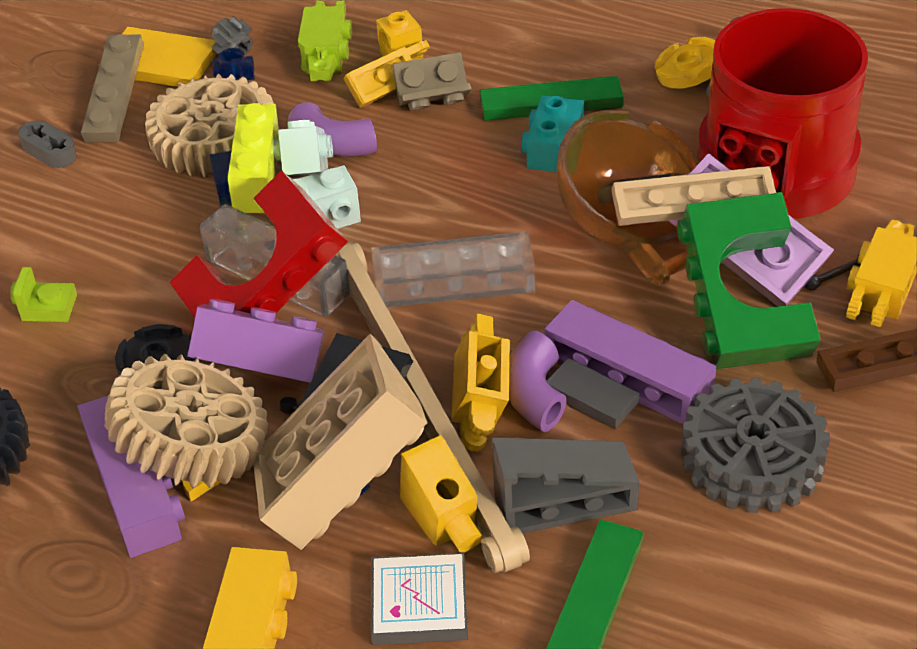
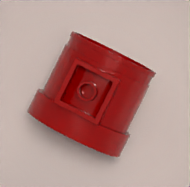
M792 8L756 11L741 16L726 25L720 31L714 43L709 108L699 128L696 166L708 153L730 170L770 166L776 193L783 192L788 215L793 219L820 214L842 202L849 195L855 184L861 153V136L857 124L868 65V51L861 37L849 26L835 18L818 12Z

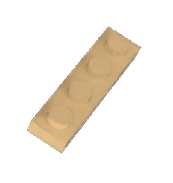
M770 166L615 182L611 190L619 226L683 219L687 204L776 193Z

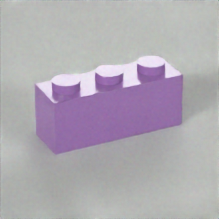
M210 299L209 305L202 304L197 307L187 357H198V359L311 383L317 370L325 329L316 328L317 321L293 316L292 322L275 319L276 312L261 308H251L250 313L235 311L234 303L218 299Z

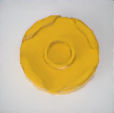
M692 37L687 39L688 44L679 47V44L676 43L669 46L655 61L656 76L659 82L668 88L683 89L709 80L712 72L715 40L708 37Z

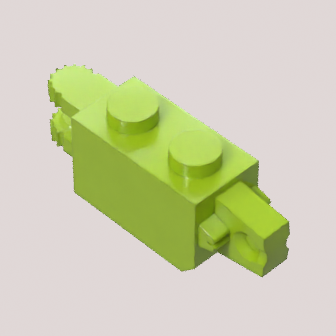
M316 1L315 6L304 7L298 48H300L301 70L310 74L311 81H331L333 74L341 73L343 60L349 59L348 40L352 38L351 19L345 20V1H337L335 6H325L324 1Z

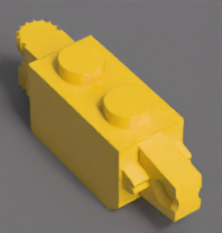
M891 220L885 229L877 227L871 242L866 240L863 242L858 258V263L861 265L860 267L853 265L847 282V289H851L853 292L846 318L856 320L861 310L872 313L871 325L881 327L885 317L898 320L917 274V237L913 236L915 225Z
M478 313L470 329L463 333L461 342L454 354L451 421L461 423L460 439L467 450H471V452L481 451L484 448L488 439L486 438L487 435H490L495 429L496 422L509 401L510 340L494 336L493 317Z

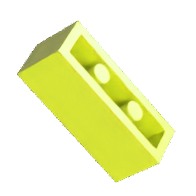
M252 103L238 105L228 172L233 213H265L253 198L276 176L277 161L274 156V139L279 138L276 104Z

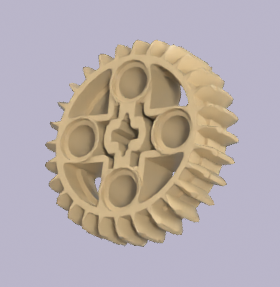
M220 74L216 78H207L205 75L202 80L195 81L191 78L190 83L187 84L178 82L177 89L167 88L166 95H158L157 102L150 104V111L146 113L145 130L152 154L156 156L158 162L164 163L167 169L174 167L175 171L179 174L187 170L191 177L196 172H201L205 178L210 172H216L220 176L221 171L229 170L238 105L252 103L274 104L272 97L267 94L265 88H258L257 82L252 81L248 83L245 77L235 80L232 74L228 78H222Z
M163 354L160 361L149 356L145 363L135 361L132 368H124L121 375L115 378L111 387L104 414V427L108 430V440L116 442L115 450L118 454L127 453L126 460L128 464L139 462L141 464V473H145L148 470L157 473L158 481L163 476L173 478L175 486L180 480L189 481L192 488L198 484V481H203L211 488L215 484L216 479L222 484H227L231 477L235 479L241 478L243 472L250 470L255 463L256 457L260 455L268 427L266 421L267 411L262 408V399L254 397L253 387H243L242 377L233 379L230 377L229 369L220 371L215 368L214 362L209 366L199 363L198 357L194 361H187L182 354L177 357V360H171L167 354Z

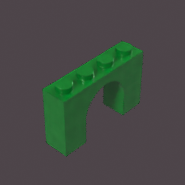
M783 192L687 204L683 219L677 223L679 242L681 245L686 244L689 255L685 260L686 274L689 281H695L697 293L694 294L695 313L697 318H703L706 329L702 333L703 349L706 356H712L713 365L716 366V369L812 357L821 341L811 302L771 308L749 306L734 298L725 288L720 277L719 265L731 255L744 251L783 247L792 227Z

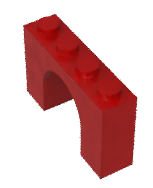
M281 170L253 198L273 222L276 229L275 250L266 267L250 281L231 286L218 269L199 255H196L169 283L194 318L196 317L197 307L202 304L209 305L210 299L232 302L235 304V311L250 313L251 308H261L274 311L277 314L348 243L347 239L307 192Z

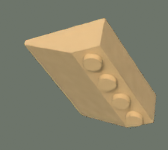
M371 334L265 441L260 455L256 457L253 464L260 521L300 550L312 539L320 538L328 529L331 520L343 508L352 506L367 483L374 476L379 477L384 474L390 467L393 457L405 445L413 444L421 436L424 426L427 424L420 401L379 342Z

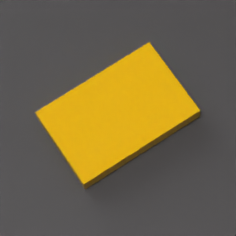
M127 27L122 33L141 34L144 46L135 77L137 81L177 87L178 82L183 84L190 83L191 78L197 81L200 80L217 55V52L212 49L216 41L211 39Z

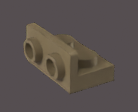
M461 52L394 63L392 65L399 106H409L410 111L430 107L429 102L443 100L444 105L464 101L463 96H467L471 91V85L467 83Z

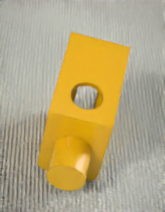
M442 435L402 453L400 499L434 545L440 546L452 540L459 552H467L476 547L483 538L475 526L478 498Z

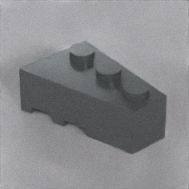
M492 438L494 496L497 506L510 529L517 526L522 533L638 510L639 480L624 441Z

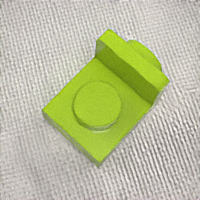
M22 267L18 280L14 281L11 286V301L14 305H17L21 320L44 322L69 321L77 297L75 284L39 283L35 281L31 267Z

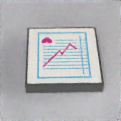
M464 553L372 557V645L468 640Z

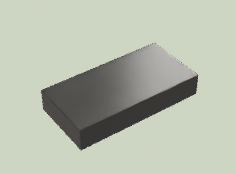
M570 358L547 380L551 387L566 396L567 405L614 429L621 424L639 403L638 392Z

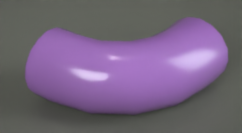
M313 103L297 105L288 116V122L310 120V122H314L315 126L324 129V134L331 135L333 156H360L373 154L377 151L376 134L369 118L353 121L333 120L324 116L321 109Z
M530 331L518 342L509 355V400L513 409L531 425L543 432H547L559 422L564 413L567 399L564 394L551 387L545 379L550 368L558 362L559 354L556 346L543 333Z

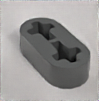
M39 120L30 121L21 126L18 131L23 150L50 167H66L72 164L77 157L73 139L47 122Z

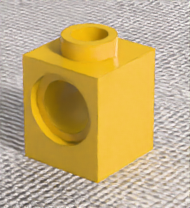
M407 10L394 12L389 16L376 20L379 53L382 57L404 46L408 48L422 42L421 26ZM423 54L416 56L412 60L423 59Z

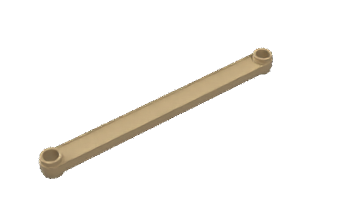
M359 243L346 244L328 262L332 275L337 282L344 281L371 333L379 344L383 347L410 354L413 363L404 380L421 403L427 421L424 431L429 440L442 435L476 492L478 502L475 525L483 536L481 546L488 567L495 574L500 571L504 573L522 566V563L530 560L528 545L523 533L517 526L510 529L368 275L367 263Z

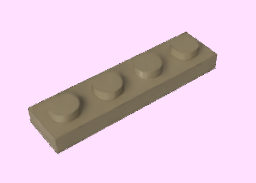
M141 34L108 35L81 130L85 143L119 142L144 46Z

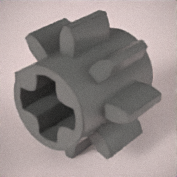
M234 16L231 19L224 18L220 20L212 30V38L216 41L212 49L222 58L224 56L229 60H232L233 57L242 58L252 47V38L248 36L252 28L242 19L238 20Z

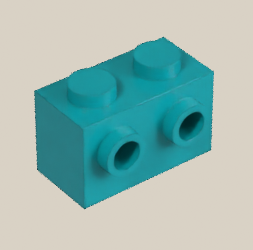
M541 96L537 110L532 109L530 112V131H524L521 141V153L527 154V169L570 174L584 129V100L568 99L560 96Z

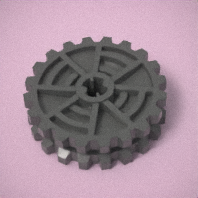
M739 378L730 379L729 386L727 387L717 383L711 386L710 395L700 393L695 400L696 407L689 406L686 412V420L688 422H684L683 438L685 440H682L681 455L685 456L683 458L685 472H694L691 482L696 488L705 486L708 498L714 501L721 497L726 500V507L735 509L738 505H744L748 512L758 513L759 507H767L771 512L780 511L781 504L785 502L793 507L800 503L801 494L810 496L815 491V482H821L824 468L822 466L825 465L828 455V449L826 448L829 447L830 433L825 432L827 425L825 417L815 415L817 406L813 401L803 402L801 400V392L796 389L787 392L782 389V383L773 381L770 385L762 384L760 378H751L750 383H742Z

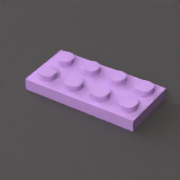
M708 153L689 175L728 171L730 169ZM789 216L792 229L783 247L739 252L722 262L777 306L788 305L834 251V249L791 216ZM682 219L668 221L677 227L678 221Z

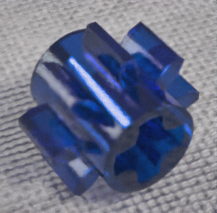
M225 49L219 53V59L212 60L214 78L218 74L222 78H228L232 74L235 80L245 77L248 83L249 80L255 79L253 57H245L241 49Z

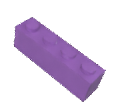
M571 300L545 328V335L554 343L558 350L559 359L557 364L562 365L570 358L638 392L640 404L683 425L684 422H688L686 420V412L689 406L696 407V397L700 393L710 395V388L715 385V365L574 300Z
M108 396L77 407L130 558L182 540L178 522L185 520V515L178 495L169 496L167 493V489L173 488L170 477L163 476L158 481L156 472L148 470L145 473H141V464L139 462L128 464L126 460L127 453L118 454L116 452V442L108 440V430L104 427L105 406Z

